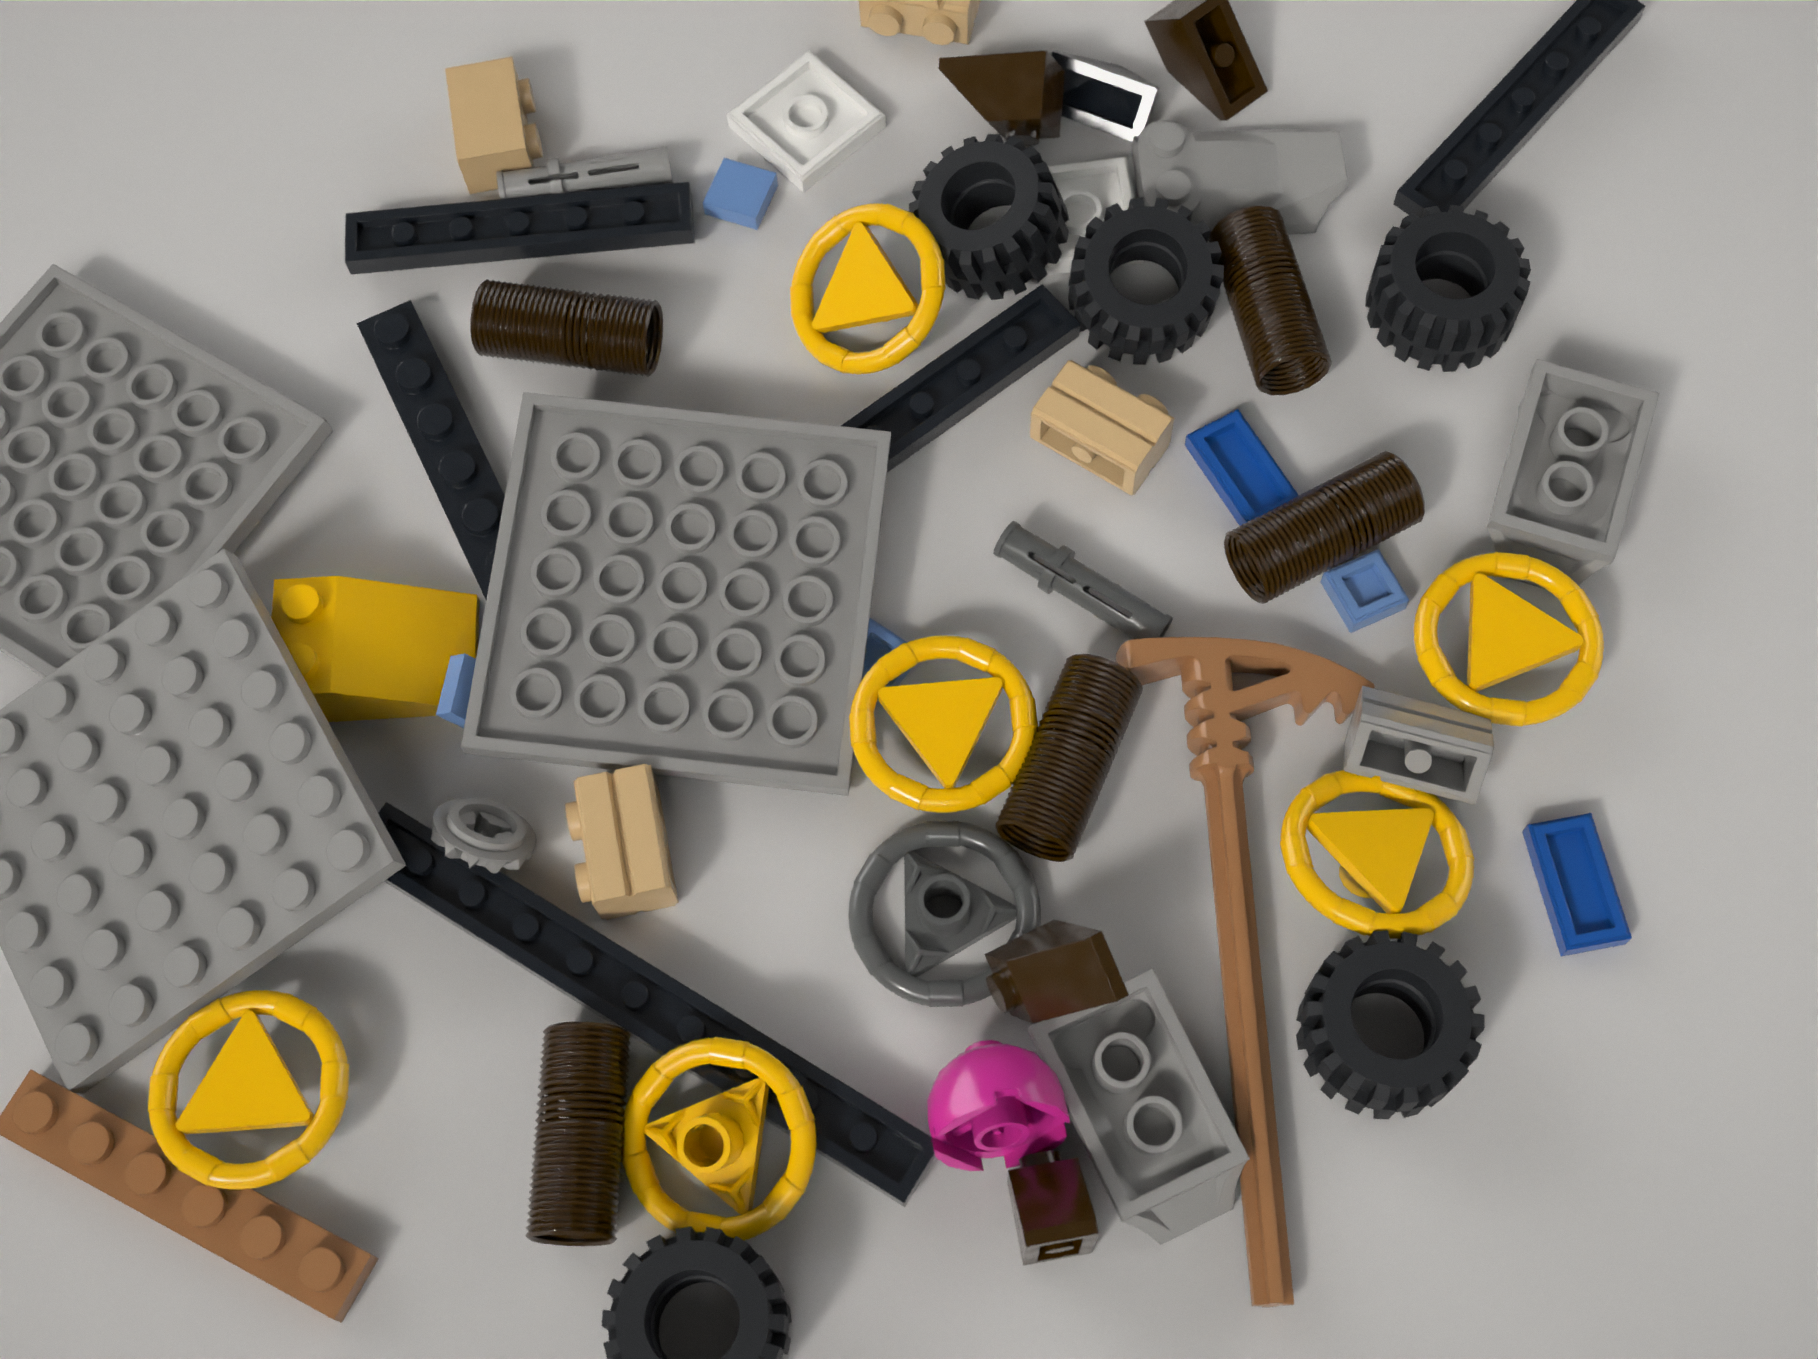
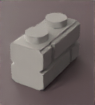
M1362 686L1344 743V771L1372 778L1375 775L1380 776L1381 781L1475 805L1494 750L1491 720L1472 713Z

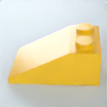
M344 576L274 579L271 618L328 722L437 716L436 712L450 656L465 653L475 659L477 657L480 599L476 594Z

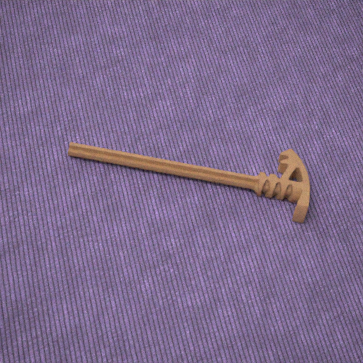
M1163 637L1128 640L1116 652V663L1132 672L1142 686L1181 675L1182 691L1187 697L1191 698L1184 705L1185 720L1194 727L1186 735L1187 748L1197 757L1189 763L1190 777L1196 781H1201L1204 786L1235 1130L1250 1158L1240 1174L1251 1304L1252 1307L1294 1305L1243 793L1244 779L1254 772V761L1249 752L1242 750L1251 742V732L1247 724L1241 721L1284 704H1290L1294 709L1295 723L1301 726L1323 703L1329 702L1334 707L1335 721L1338 724H1342L1354 712L1361 687L1375 688L1371 681L1329 659L1277 643L1219 637ZM1232 673L1277 676L1276 678L1233 691Z

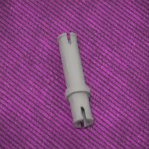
M667 146L661 147V149L609 155L561 164L559 158L548 159L547 166L496 172L500 199L673 183Z

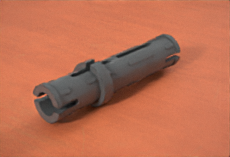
M1012 521L1006 527L996 543L993 554L1007 560L1037 579L1039 589L1048 594L1055 590L1133 639L1163 638L1172 623L1173 617L1163 614L1120 585L1113 583L1074 559L1075 551L1065 545L1058 549L1022 528L1015 521ZM1035 555L1040 556L1055 567L1076 579V582L1069 581L1035 560ZM1092 588L1132 613V616L1128 617L1092 595L1089 589Z

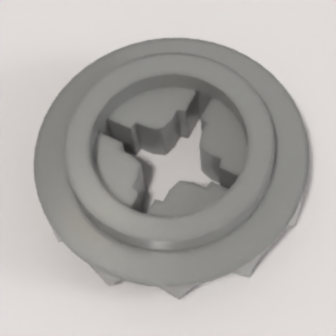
M459 798L446 801L437 807L430 824L433 827L431 840L438 846L445 847L446 857L450 859L461 858L468 862L469 869L478 865L486 867L491 873H497L502 867L509 870H519L525 860L531 859L536 846L535 832L524 818L511 808L488 799Z

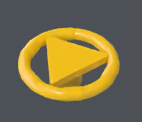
M888 203L863 204L834 215L813 234V237L805 246L794 270L790 287L791 317L796 332L806 349L821 364L844 374L879 372L899 364L915 351L931 331L941 309L946 289L944 259L935 237L928 227L912 212ZM867 226L884 227L906 236L912 242L921 260L922 295L919 304ZM850 234L814 317L813 282L817 269L826 253ZM913 316L909 324L878 349L868 352H853L828 341L822 334Z
M1505 552L1485 553L1455 563L1437 575L1420 598L1415 615L1414 644L1418 657L1417 660L1432 687L1459 710L1488 718L1492 724L1522 727L1552 720L1582 702L1598 679L1603 660L1604 638L1597 611L1585 591L1568 575L1549 563L1529 555ZM1489 576L1526 579L1542 586L1560 600L1577 632L1490 579ZM1471 582L1466 685L1456 676L1439 646L1437 630L1440 614L1459 588ZM1579 649L1577 663H1575L1559 688L1545 697L1531 701L1489 698L1478 693V691L1574 653Z
M950 635L929 636L902 643L879 658L860 682L849 714L851 747L860 767L872 783L895 801L918 811L936 813L965 811L982 804L985 805L1009 789L1013 781H1016V775H1019V769H1022V764L1025 763L1024 758L1028 757L1027 752L1030 751L1029 747L1032 746V741L1038 727L1035 698L1026 680L1014 664L995 648L968 637ZM933 659H955L992 676L991 678L886 687L890 681L899 677L918 663ZM1003 688L1010 700L1013 730L1009 749L998 765L970 784L955 788ZM878 698L881 705L944 789L930 788L898 774L885 762L878 750L874 710Z
M1340 770L1324 774L1302 788L1290 803L1282 822L1280 848L1286 872L1297 890L1307 902L1326 918L1333 921V923L1361 935L1371 936L1372 932L1388 930L1390 939H1400L1403 931L1418 936L1431 933L1457 915L1470 893L1474 877L1475 858L1466 830L1449 807L1434 794L1381 781L1380 776L1375 775L1372 778ZM1354 792L1377 793L1380 796L1413 808L1314 813L1340 795ZM1432 825L1439 834L1449 866L1446 884L1441 893L1415 911L1400 913L1404 907ZM1306 829L1340 864L1339 877L1343 886L1359 897L1372 898L1386 913H1378L1350 900L1341 898L1325 885L1313 868L1305 837Z
M250 990L217 998L188 1016L171 1035L158 1056L152 1076L150 1077L148 1098L149 1118L155 1138L164 1154L180 1172L206 1186L239 1190L258 1188L282 1181L310 1163L334 1134L348 1100L349 1064L338 1032L317 1007L289 993L270 990ZM258 1015L274 1016L305 1032L315 1045L322 1062L320 1103L315 1115ZM240 1018L182 1114L177 1119L178 1076L186 1058L201 1039L233 1021V1019ZM307 1126L298 1138L275 1151L264 1160L244 1164L226 1163L193 1146L184 1135V1133L199 1134Z
M721 1037L694 1040L670 1050L655 1063H652L631 1091L632 1093L623 1115L625 1120L622 1123L624 1127L622 1135L624 1140L621 1142L624 1146L621 1149L624 1153L622 1155V1163L633 1193H635L644 1208L667 1229L676 1233L675 1229L691 1226L695 1232H705L706 1227L722 1230L729 1237L735 1238L738 1236L745 1241L768 1231L785 1219L805 1193L816 1157L815 1117L803 1086L801 1087L791 1071L769 1052L747 1041ZM712 1064L746 1069L759 1077L648 1123L652 1108L674 1078L691 1068ZM770 1086L777 1095L781 1110L791 1132V1151L786 1172L763 1202L752 1209ZM646 1135L740 1215L723 1217L694 1212L676 1203L659 1184L660 1182L646 1148Z

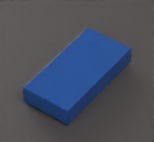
M1239 409L1186 435L1185 447L1239 526L1299 496Z
M1592 813L1528 824L1522 831L1560 956L1626 945L1632 939Z

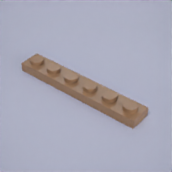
M31 1069L0 1115V1135L335 1321L343 1322L379 1259L253 1189L230 1190L206 1186L180 1172L167 1158L155 1136Z

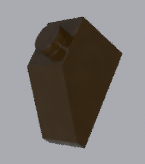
M1174 0L1144 21L1167 72L1220 121H1227L1268 92L1228 0Z
M1047 50L939 58L938 69L1005 141L1013 136L1021 139L1025 146H1035L1039 144L1040 139L1060 138L1065 71Z
M1052 920L984 954L992 971V974L986 976V982L996 1005L1003 1013L1009 1012L1010 1015L1032 1024L1117 1002L1129 996L1105 937L1100 930Z
M1044 1151L1019 1158L1020 1168L1008 1170L1007 1183L1023 1266L1092 1253L1099 1231L1078 1157L1061 1160L1060 1151Z

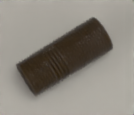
M1260 205L1241 208L1229 213L1218 221L1212 229L1209 243L1218 241L1222 252L1218 265L1224 266L1223 287L1226 290L1225 293L1233 312L1232 315L1234 316L1236 326L1238 327L1237 330L1239 331L1242 345L1246 352L1245 355L1251 367L1250 370L1254 377L1255 385L1259 391L1269 395H1287L1307 389L1319 382L1328 373L1332 361L1301 270L1299 269L1283 217L1279 210L1270 206Z
M487 279L479 285L475 293L470 318V333L472 345L480 356L502 357L503 359L508 358L510 360L518 359L520 361L525 360L526 362H542L543 364L548 363L550 365L559 364L560 366H574L576 368L580 366L583 369L587 367L590 370L594 368L597 371L605 370L613 373L616 371L618 373L635 374L636 376L639 374L649 377L655 371L661 353L663 312L661 305L656 300L652 302L650 299L646 301L644 298L642 300L639 298L634 299L633 297L629 299L627 296L623 298L621 295L617 297L616 295L611 296L609 294L604 296L602 293L597 295L594 292L590 294L587 291L585 293L581 291L576 292L575 290L570 291L569 289L565 291L563 288L559 290L557 287L555 289L552 287L547 288L546 286L542 288L541 286L536 287L529 284L519 285L518 283L513 284L505 281L502 283L501 281L496 282Z
M1384 451L1227 532L1224 540L1225 554L1229 566L1243 590L1251 599L1264 604L1300 586L1305 581L1321 575V573L1332 569V567L1348 561L1353 556H1357L1358 553L1371 549L1372 546H1376L1380 542H1384L1386 539H1390V537L1421 522L1425 514V500L1421 487L1408 465L1397 455Z
M1075 654L1066 658V663L1059 675V680H1057L1052 696L1047 703V707H1045V712L1042 714V720L1039 721L1037 733L1034 735L1032 746L1029 747L1030 751L1027 752L1028 757L1024 758L1025 763L1022 764V769H1019V775H1016V781H1013L1008 798H1006L1005 804H1003V810H1001L998 821L995 823L997 832L1008 843L1028 854L1049 861L1064 862L1073 859L1086 824H1088V820L1098 800V795H1100V791L1112 766V761L1115 759V754H1117L1118 747H1120L1121 740H1123L1124 733H1126V729L1143 691L1138 678L1127 668L1114 661L1092 654Z
M556 1023L549 1025L543 1031L545 1036L542 1038L544 1043L541 1046L544 1050L541 1053L544 1056L540 1059L543 1063L540 1065L542 1070L539 1072L542 1077L538 1079L541 1082L538 1086L541 1092L537 1095L540 1100L536 1103L540 1108L536 1111L539 1117L535 1120L538 1125L534 1128L537 1131L534 1134L536 1140L533 1142L536 1145L533 1148L535 1154L532 1156L535 1160L531 1163L534 1166L531 1170L533 1175L530 1177L533 1182L529 1184L532 1187L529 1191L532 1196L528 1199L531 1202L528 1205L530 1211L527 1213L530 1218L526 1220L529 1223L526 1227L529 1232L525 1236L533 1242L550 1245H609L617 1240L615 1234L618 1231L615 1227L619 1225L616 1222L619 1218L616 1214L619 1209L616 1206L620 1204L617 1200L620 1197L618 1191L621 1189L618 1185L622 1182L619 1179L622 1175L619 1170L623 1168L620 1165L623 1161L620 1156L624 1154L621 1151L624 1147L621 1143L624 1140L622 1137L624 1127L621 1124L625 1120L622 1117L625 1113L623 1107L627 1105L623 1099L627 1097L626 1092H628L625 1087L628 1085L626 1080L629 1078L626 1073L629 1071L627 1068L630 1064L628 1062L630 1058L628 1052L631 1050L628 1046L631 1044L629 1039L632 1036L626 1029L605 1023Z

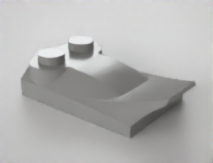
M1160 120L1152 122L1143 128L1139 136H1133L1132 158L1137 198L1143 197L1144 206L1152 207L1155 206L1156 198L1169 200L1167 209L1176 213L1181 205L1193 211L1190 220L1193 225L1203 220L1211 231L1218 221L1229 213L1241 208L1260 205L1270 206L1279 210L1288 235L1316 233L1318 223L1328 206L1342 191L1348 188V177L1340 131L1282 129L1191 132L1185 125L1179 122Z
M1537 359L1531 370L1524 397L1518 407L1517 422L1487 525L1495 552L1525 554L1558 568L1578 585L1595 572L1611 564L1618 550L1659 393ZM1513 579L1519 582L1543 588L1542 586L1526 579Z
M1152 968L1124 981L1129 996L1117 1002L1037 1022L1029 1026L1028 1033L1038 1051V1056L1047 1063L1058 1077L1064 1092L1069 1117L1121 1222L1142 1230L1161 1245L1234 1209L1237 1182L1243 1167L1250 1158Z

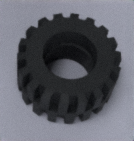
M987 134L985 141L978 142L976 136L964 139V146L956 150L953 149L952 145L941 152L943 159L938 163L929 162L923 170L926 175L925 181H916L912 194L916 201L909 203V212L918 217L935 237L944 259L945 282L950 289L956 293L963 289L968 298L978 300L984 292H987L991 300L1003 299L1004 291L1013 289L1015 295L1026 291V282L1032 278L1037 282L1041 281L1048 274L1045 266L1048 263L1057 264L1062 255L1058 244L1067 243L1069 230L1065 222L1069 221L1068 211L1046 162H1043L1040 153L1034 147L1026 148L1021 139L1013 136L1005 143L1000 134ZM998 206H1011L1008 212L996 223L982 229L968 230L972 222L985 211Z
M1140 197L1130 199L1129 207L1124 211L1118 203L1106 208L1104 221L1095 216L1086 227L1085 237L1080 236L1075 246L1068 284L1070 286L1068 293L1069 309L1075 310L1074 318L1080 323V332L1087 329L1090 331L1088 343L1096 350L1103 344H1106L1110 347L1108 357L1119 362L1123 353L1134 355L1133 365H1146L1148 355L1150 354L1156 355L1158 363L1171 360L1175 348L1184 353L1192 347L1195 336L1201 337L1206 330L1221 291L1219 289L1223 281L1224 266L1218 265L1222 252L1218 241L1207 243L1211 229L1203 220L1193 225L1190 222L1193 211L1181 205L1177 213L1168 210L1169 200L1156 198L1154 207L1144 206V199ZM1136 260L1154 262L1165 268L1172 275L1179 292L1162 303L1152 305L1135 303L1117 291L1111 281L1110 274L1127 262Z
M1450 205L1448 212H1441L1438 206L1425 208L1422 218L1411 213L1402 219L1400 228L1392 227L1386 235L1384 244L1380 247L1366 294L1365 307L1370 308L1367 320L1370 328H1380L1376 339L1384 348L1390 345L1396 347L1394 356L1403 362H1406L1411 357L1419 361L1417 368L1430 371L1432 364L1441 365L1443 372H1456L1461 362L1470 369L1480 365L1484 355L1489 358L1493 357L1500 350L1503 341L1506 342L1529 290L1530 281L1527 278L1531 271L1529 259L1521 258L1525 248L1519 238L1509 239L1507 237L1510 228L1501 221L1493 225L1487 221L1489 214L1477 209L1475 215L1463 213L1464 206ZM1429 279L1447 280L1462 287L1471 297L1465 299L1446 298L1428 289L1422 281Z
M1388 930L1372 932L1367 942L1364 943L1359 936L1346 941L1339 953L1333 951L1323 961L1305 991V997L1298 1009L1296 1021L1301 1022V1028L1296 1034L1298 1050H1307L1308 1057L1303 1065L1309 1076L1312 1077L1319 1073L1325 1080L1320 1090L1331 1100L1336 1093L1341 1094L1348 1099L1345 1109L1358 1115L1366 1107L1373 1109L1374 1119L1389 1120L1395 1112H1401L1403 1118L1417 1115L1428 1105L1430 1107L1434 1106L1469 1072L1468 1067L1477 1059L1482 1044L1476 1042V1038L1485 1030L1484 1014H1475L1473 1008L1480 1002L1481 997L1476 985L1464 988L1461 983V979L1468 971L1458 960L1450 967L1443 962L1440 957L1446 949L1433 941L1426 950L1416 946L1418 938L1416 934L1403 931L1400 939L1390 941ZM1383 993L1405 1002L1416 1013L1423 1028L1424 1047L1421 1054L1409 1059H1393L1371 1050L1360 1039L1353 1026L1351 1018V1004L1353 1000L1365 994Z
M691 1226L675 1229L676 1236L665 1239L659 1234L646 1242L650 1249L643 1255L638 1257L633 1252L622 1265L628 1271L621 1282L613 1278L607 1294L613 1298L610 1310H603L601 1327L608 1330L609 1341L603 1343L607 1359H669L663 1352L659 1339V1324L662 1313L676 1293L687 1286L701 1282H712L722 1286L733 1296L738 1305L740 1313L738 1333L734 1343L721 1359H782L783 1354L788 1355L791 1338L788 1336V1323H792L790 1306L786 1302L785 1290L779 1278L762 1255H759L749 1243L738 1236L735 1238L729 1237L720 1229L706 1227L705 1232H695Z

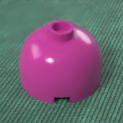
M996 1040L976 1042L951 1060L939 1071L927 1100L928 1123L935 1157L949 1167L967 1171H984L981 1158L1004 1156L1006 1168L1020 1166L1019 1158L1033 1153L1052 1151L1062 1144L1067 1137L1065 1122L1070 1124L1064 1092L1056 1073L1036 1053L1014 1045L1002 1044Z

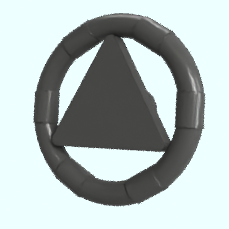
M926 821L925 823L908 827L879 845L869 855L854 880L848 911L849 928L854 949L870 975L886 989L908 1001L929 1007H963V1005L978 1002L991 996L986 982V976L992 974L990 968L966 980L926 981L917 977L1015 919V930L1008 942L1040 927L1041 906L1038 889L1034 881L1035 878L1017 850L1015 851L1002 838L984 828L959 821ZM963 846L981 853L995 863L1014 893L1016 906L913 851L923 847ZM903 857L906 972L893 963L892 958L875 933L873 925L875 895L892 866Z

